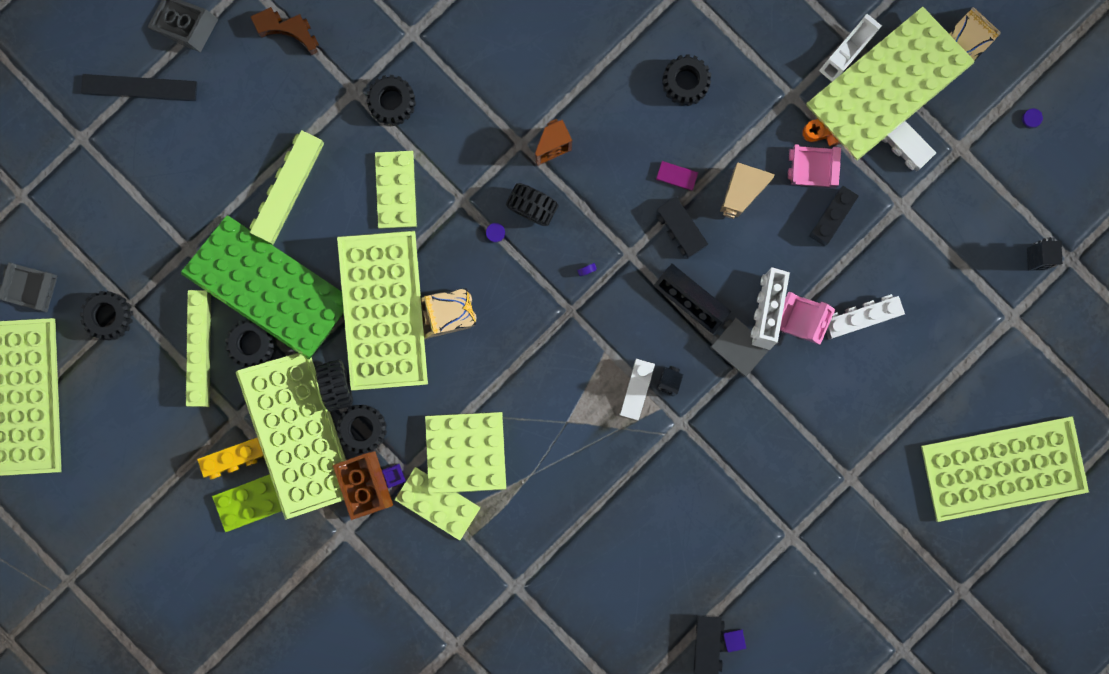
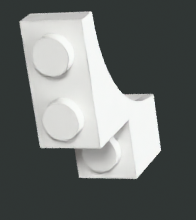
M866 14L819 71L833 82L862 51L880 29L881 25Z

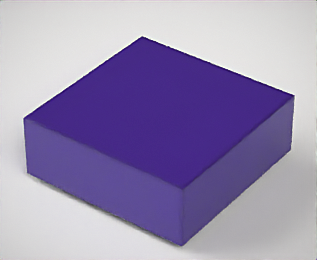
M400 464L382 470L388 489L406 482Z
M742 629L723 633L727 653L746 649Z

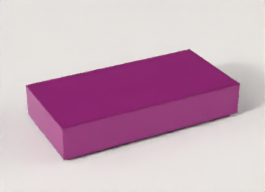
M662 161L656 180L693 191L698 172Z

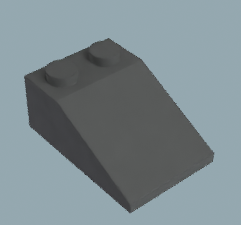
M162 0L147 28L201 53L218 19L206 9L185 1Z

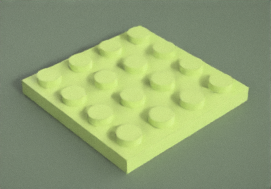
M502 412L425 416L429 494L506 490Z

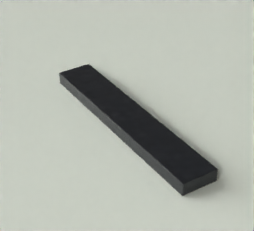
M83 74L81 93L196 101L197 81Z

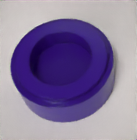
M1032 108L1023 114L1022 121L1026 127L1036 128L1042 123L1043 115L1038 109Z
M492 223L486 229V236L491 242L498 243L504 239L505 229L499 223Z
M592 263L577 271L579 276L582 277L596 271L597 267L595 263Z

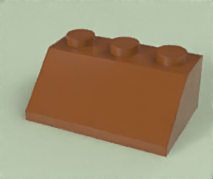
M557 119L552 120L544 128L535 152L537 166L572 151V139L563 119L560 121Z
M375 451L333 465L351 520L393 506Z

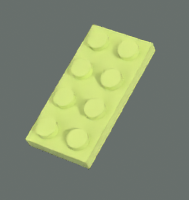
M376 152L378 228L417 227L414 152Z
M417 467L414 468L395 498L397 502L458 540L462 539L481 508L457 492L429 494L428 474Z

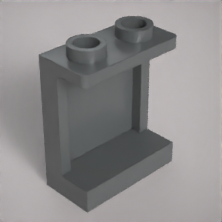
M8 262V265L3 270V282L0 284V300L48 312L58 276Z
M737 318L733 321L729 319L722 327L724 329L721 335L717 333L710 341L712 344L710 349L717 352L745 378L769 350L752 345L751 330Z

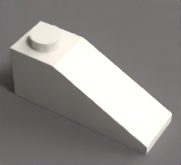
M639 359L635 360L620 413L621 416L639 420L655 364Z

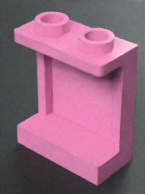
M795 144L793 149L789 151V161H792V168L788 169V179L791 180L790 185L838 187L841 147L827 149L800 147Z
M788 292L785 297L780 331L820 345L835 309L827 303H818Z

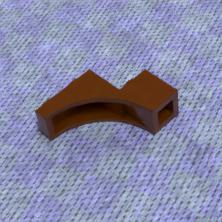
M270 7L250 16L261 38L274 34L291 36L303 43L311 55L318 53L316 48L319 45L315 35L310 36L308 30L311 27L307 19H302L300 14L282 22L278 11L274 12Z

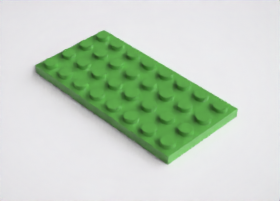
M228 215L181 271L183 276L308 360L344 314L342 291L267 241L251 234L249 229Z

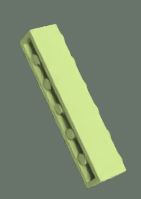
M302 130L300 134L297 133L292 143L294 146L291 151L286 153L284 158L286 162L283 168L280 167L275 176L277 180L274 185L269 187L267 191L269 196L266 202L263 201L258 210L260 214L257 219H253L250 225L251 234L274 245L324 145L321 139Z
M188 290L186 406L210 407L211 294L205 290Z

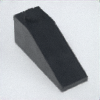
M674 366L665 367L656 390L671 396L677 395L683 374L679 373L680 369Z

